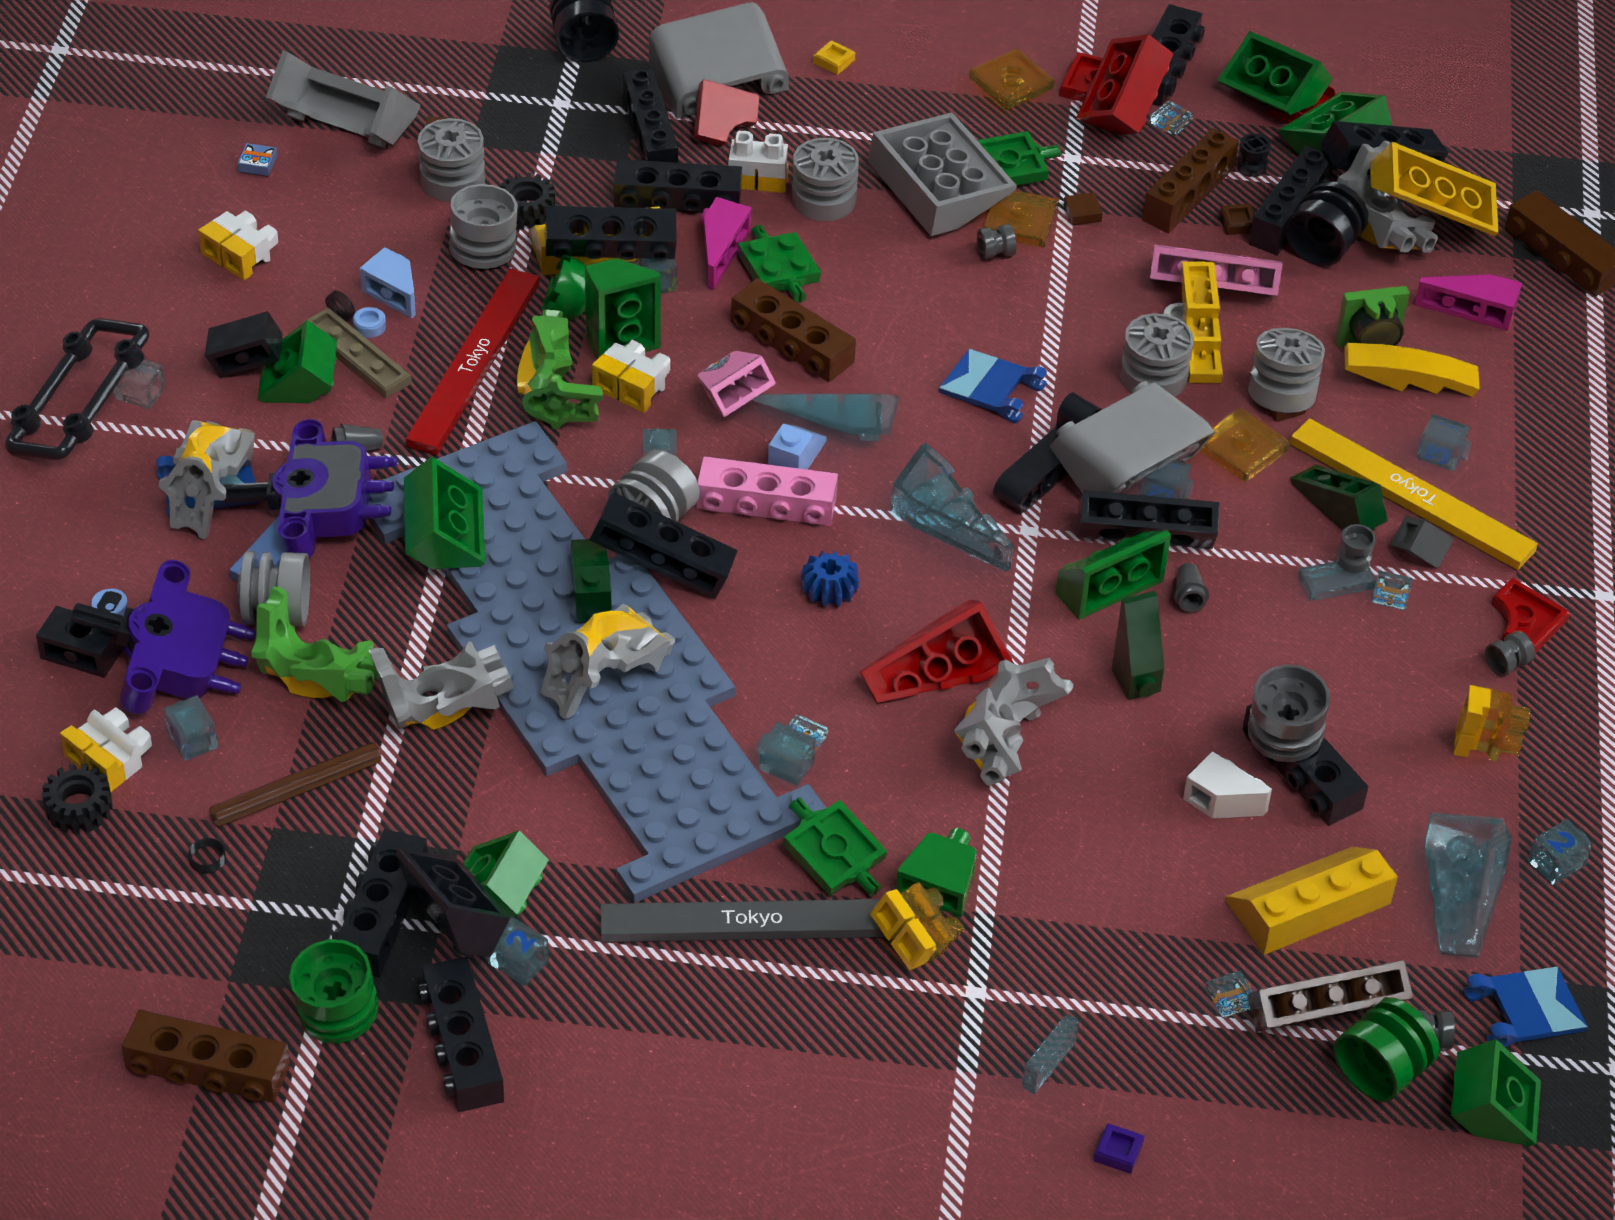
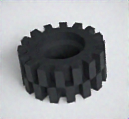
M525 173L526 177L522 178L520 174H516L515 180L509 177L506 179V183L502 182L500 188L506 189L511 193L518 203V229L524 230L525 225H529V228H531L535 224H545L546 206H556V192L553 183L550 184V180L547 178L542 180L539 174H536L534 178L531 177V173ZM524 200H532V202H521V201H524Z
M75 764L69 765L70 771L67 772L62 767L57 769L58 777L50 774L47 778L48 783H44L42 787L46 817L48 821L51 820V825L54 828L60 825L61 831L65 833L68 832L69 828H72L73 834H80V828L85 827L86 833L93 831L92 824L94 823L98 828L103 825V818H109L111 815L110 810L113 807L107 776L104 773L100 774L99 769L96 767L89 771L88 764H81L80 769H76ZM75 794L91 796L88 800L78 804L64 802L65 799Z

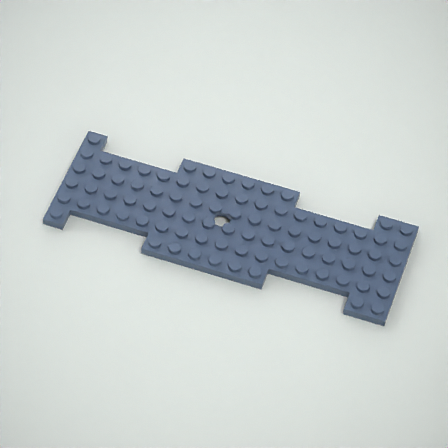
M536 421L437 459L482 487L485 564L481 567L442 568L473 612L472 615L447 624V634L460 652L468 641L473 643L477 652L495 645L503 667L506 666L514 686L513 690L497 696L500 705L499 709L547 777L579 763L641 851L643 857L616 868V878L633 903L784 837L796 829L802 822L789 809L790 803L798 797H801L813 812L827 808L809 784L776 797L710 708L736 696V686L648 569L621 555L608 559L612 611L622 604H626L636 613L644 612L651 618L652 626L660 633L668 632L675 638V644L670 655L664 657L657 672L643 668L641 665L626 672H622L618 668L612 670L610 667H605L599 672L601 678L595 688L587 687L576 713L570 718L564 719L561 717L557 702L540 693L548 668V658L544 647L546 643L555 642L566 633L577 631L587 622H576L570 540L585 538L543 483L546 480L567 473V462ZM415 468L383 479L384 481L394 482V490L392 492L370 494L369 505L380 504L391 507L390 516L368 519L385 544L405 536L404 477ZM567 672L565 680L568 684L571 680V673Z

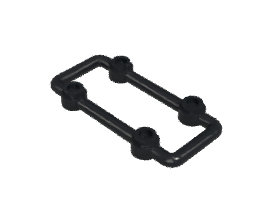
M96 318L89 321L80 333L77 331L68 333L63 338L64 356L30 405H20L12 411L11 423L14 427L5 441L7 450L14 454L60 460L68 456L76 444L87 441L94 432L91 422L127 370L133 369L142 363L144 353L141 349L149 338V329L140 323ZM98 331L134 336L132 340L123 339L115 345L114 357L117 362L81 414L72 413L64 419L63 431L66 436L59 446L53 447L21 441L24 436L30 435L39 429L42 423L39 414L75 362L82 361L91 354L93 347L90 341Z

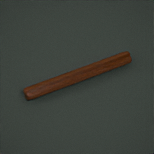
M371 742L215 804L209 808L211 820L215 826H222L377 764L382 760L380 749L376 743Z

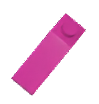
M718 197L715 198L710 208L704 209L700 221L701 226L704 227L708 289L712 290L716 288L737 254L738 243L744 242L751 231V207Z
M1492 274L1421 277L1415 305L1508 331L1517 307L1522 283Z

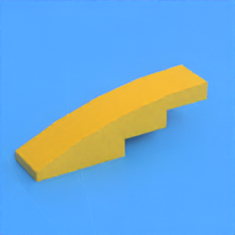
M1182 262L1183 320L1194 335L1188 380L1189 383H1221L1223 371L1218 318L1220 304L1214 262Z
M1347 343L1344 347L1345 370L1399 391H1403L1408 384H1412L1438 395L1445 386L1473 397L1480 389L1478 366L1449 356L1385 344Z

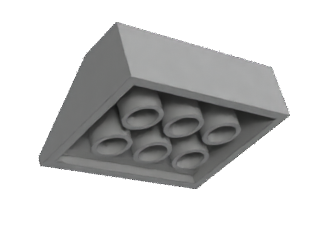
M953 113L873 132L868 163L931 236L959 229L1016 191L1017 185Z

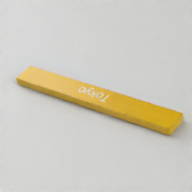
M1310 418L1291 436L1290 444L1339 472L1381 484L1384 497L1516 570H1519L1536 552L1538 543Z

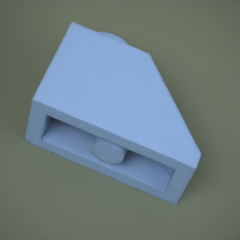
M384 247L360 267L361 290L368 296L412 319L416 315L410 260Z
M782 424L769 444L768 465L808 470L826 443L827 437L798 426Z

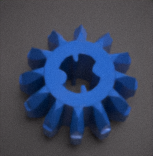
M821 550L818 557L809 556L807 564H804L801 570L803 594L809 595L811 603L821 601L824 608L828 603H834L839 608L842 601L851 602L854 593H857L860 578H858L859 569L857 568V563L851 562L849 554L838 556L836 550L832 554H826Z

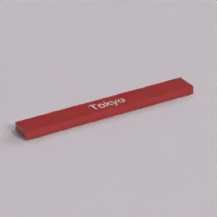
M509 268L407 435L406 447L438 455L540 285L539 276Z

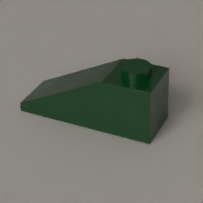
M1314 465L1290 477L1291 484L1340 528L1345 529L1349 525L1359 524L1375 531L1377 526L1388 521L1381 484L1319 465Z
M589 539L570 540L576 622L588 621L594 614L612 611L607 549L589 541Z
M1155 591L1121 600L1111 670L1128 700L1148 697L1154 693L1161 692L1164 660L1158 596Z

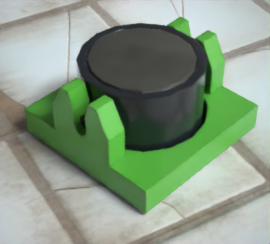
M1407 286L1344 293L1335 335L1337 347H1345L1347 343L1396 346L1404 335L1403 322L1410 294Z

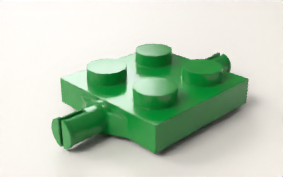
M1029 131L977 140L1016 185L1048 180L1049 170L1044 159L1061 156L1059 144L1041 147L1033 141Z
M759 224V227L755 225L751 233L756 239L738 243L737 254L753 280L758 278L776 290L788 291L795 302L799 303L800 301L802 303L807 296L801 287L806 284L820 282L821 271L796 232L771 237L767 234L763 225Z
M798 797L796 800L794 799L790 803L789 809L802 822L796 829L784 836L782 845L829 896L847 884L858 882L870 897L874 896V893L877 894L881 890L882 885L873 878L869 870L886 859L888 851L841 800H838L826 809L813 812L801 797Z

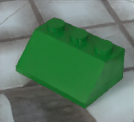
M1252 31L1248 32L1217 79L1220 84L1289 115L1317 104L1333 80L1321 61Z
M1340 92L1285 125L1279 131L1280 135L1300 154L1305 146L1324 152L1320 144L1333 121L1392 126L1385 95Z
M617 258L585 266L586 339L596 358L601 357L615 343L625 346L631 340L642 344L645 352L661 348L660 273Z
M431 456L404 477L405 553L413 560L419 561L430 569L481 567L485 564L482 487Z
M1167 530L1142 532L1131 538H1125L1109 548L1098 550L1082 560L1065 565L1058 570L1055 594L1080 620L1116 604L1124 598L1131 597L1164 582L1171 534Z

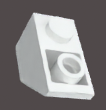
M1212 751L1187 776L1183 800L1211 818L1264 816L1268 811L1272 788L1267 786L1262 780L1254 778L1238 768L1230 760L1224 759Z

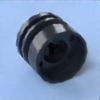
M551 0L549 4L550 16L558 48L564 56L579 62L597 61L607 56L616 47L619 39V29L611 0Z
M1335 181L1322 182L1311 190L1303 203L1291 214L1285 225V236L1293 251L1308 263L1317 266H1331L1341 260L1358 236L1363 233L1368 225L1369 212L1365 202L1358 193L1347 185Z

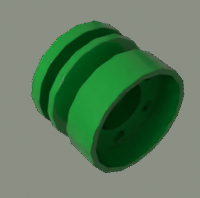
M336 939L313 943L300 952L292 963L289 980L301 1025L307 1033L324 1043H343L354 1040L367 1032L377 1019L379 1001L368 956L359 946L346 940Z
M1387 997L1379 1001L1362 1016L1361 1020H1358L1335 1040L1333 1048L1336 1062L1343 1075L1362 1094L1378 1102H1389L1412 1083V1079L1421 1075L1426 1068L1437 1061L1440 1052L1438 1038L1424 1016L1409 1003L1397 998Z

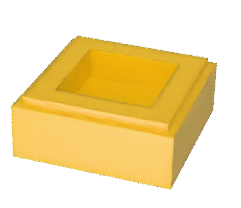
M832 40L813 55L814 64L836 75L840 74L855 61V51Z

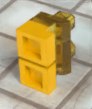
M1470 685L1455 729L1454 755L1468 757L1470 750L1486 752L1488 758L1497 762L1500 752L1519 755L1523 732H1527L1530 722V708L1512 705L1511 693Z
M920 882L915 883L901 893L897 889L886 892L870 913L888 941L894 939L891 945L909 971L941 957L950 944L957 940L964 931V927L957 917L950 916L945 918L939 909L943 905V897L936 887L924 889Z

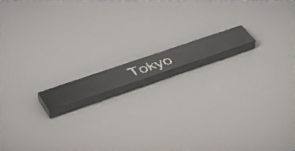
M880 899L601 904V942L863 938L886 936L870 915Z

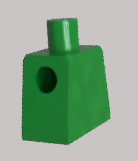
M952 828L947 837L933 832L926 834L898 869L896 889L903 897L962 917L975 872L977 850L968 845L971 840L970 835L961 828Z

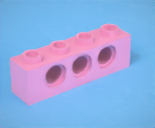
M1156 244L1154 246L1151 279L1182 283V262H1214L1217 288L1278 296L1283 265L1281 261Z
M704 456L698 478L700 498L697 501V509L831 526L837 498L838 473Z

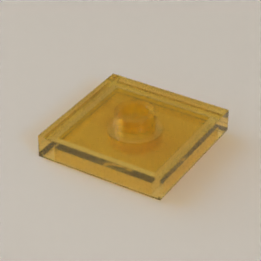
M1018 48L970 69L969 75L972 81L1005 110L1054 89L1055 83L1052 77Z
M1014 191L990 207L984 228L989 227L991 230H997L1001 225L1010 224L1013 227L1016 242L1045 247L1058 207V199Z
M1240 407L1212 427L1215 434L1200 451L1247 482L1286 453L1290 448L1291 442Z

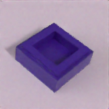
M1107 1123L1095 1152L1094 1162L1132 1174L1145 1135Z

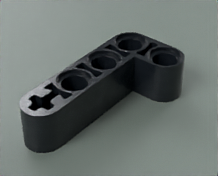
M1076 393L1067 395L1058 409L1056 427L1001 474L995 483L993 495L1021 513L1031 508L1068 475L1066 469L1049 447L1058 437L1056 431L1070 421L1077 424L1102 409Z

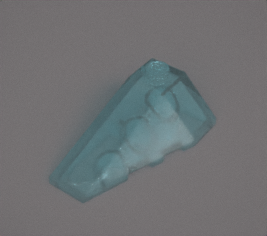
M760 394L753 398V401L847 434L859 435V441H879V435H890L899 396L889 394Z
M927 443L922 444L893 483L891 508L894 513L915 529L1005 572L1010 570L1013 555V544L988 513L981 514L972 500L974 494L970 489L966 487L962 490L951 475L954 474L955 470L948 461Z
M1430 813L1424 850L1428 861L1429 883L1434 900V915L1439 948L1443 955L1479 958L1506 872L1512 835L1503 818Z

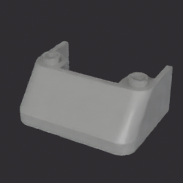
M282 51L266 98L287 109L286 115L300 121H304L305 117H309L368 137L367 142L383 149H385L386 144L393 145L417 117L421 106L391 86L387 85L385 91L311 67L286 51Z

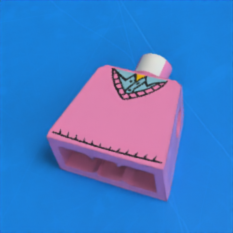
M734 351L698 374V378L710 401L723 417L776 384L761 355Z

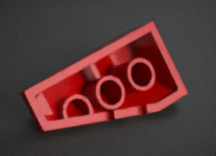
M970 599L942 615L859 672L875 702L880 703L918 695L923 692L952 688V686L985 681L998 672L1000 661L1007 660L1013 664L1014 662L983 603Z

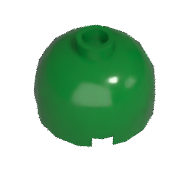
M562 255L556 266L560 273H556L554 278L550 280L542 310L562 311L563 318H567L568 321H573L582 316L586 310L585 266L587 265L568 255Z

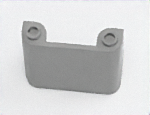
M744 3L657 26L650 34L649 69H654L661 95L676 119L696 114L699 83L703 79L726 86H734L759 79V85L765 93L775 94L789 90L788 72L766 16L756 3Z
M1144 381L1131 390V395L1077 424H1074L1073 421L1064 424L1056 431L1058 437L1049 447L1081 492L1088 490L1124 493L1135 482L1171 462L1183 464L1192 459L1214 436L1215 431L1204 418L1157 383L1148 384L1147 381Z

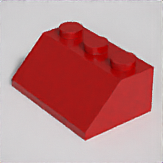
M1149 34L1111 39L1076 119L1119 135L1139 133L1146 123V116L1152 103L1157 98L1159 86L1169 70V64L1174 53Z

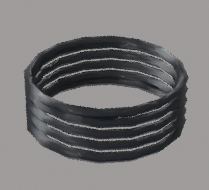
M335 290L326 297L325 303L327 308H331L339 317L345 319V322L354 316L355 307L344 293ZM336 301L342 306L344 311L339 307Z
M214 838L199 839L190 846L188 851L190 866L200 873L216 872L222 868L226 861L224 845ZM207 846L215 847L222 852V856L218 861L208 865L196 863L192 859V855L198 849Z

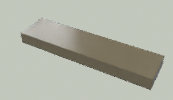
M326 308L307 319L337 340V359L385 399L412 384L411 375L330 308Z

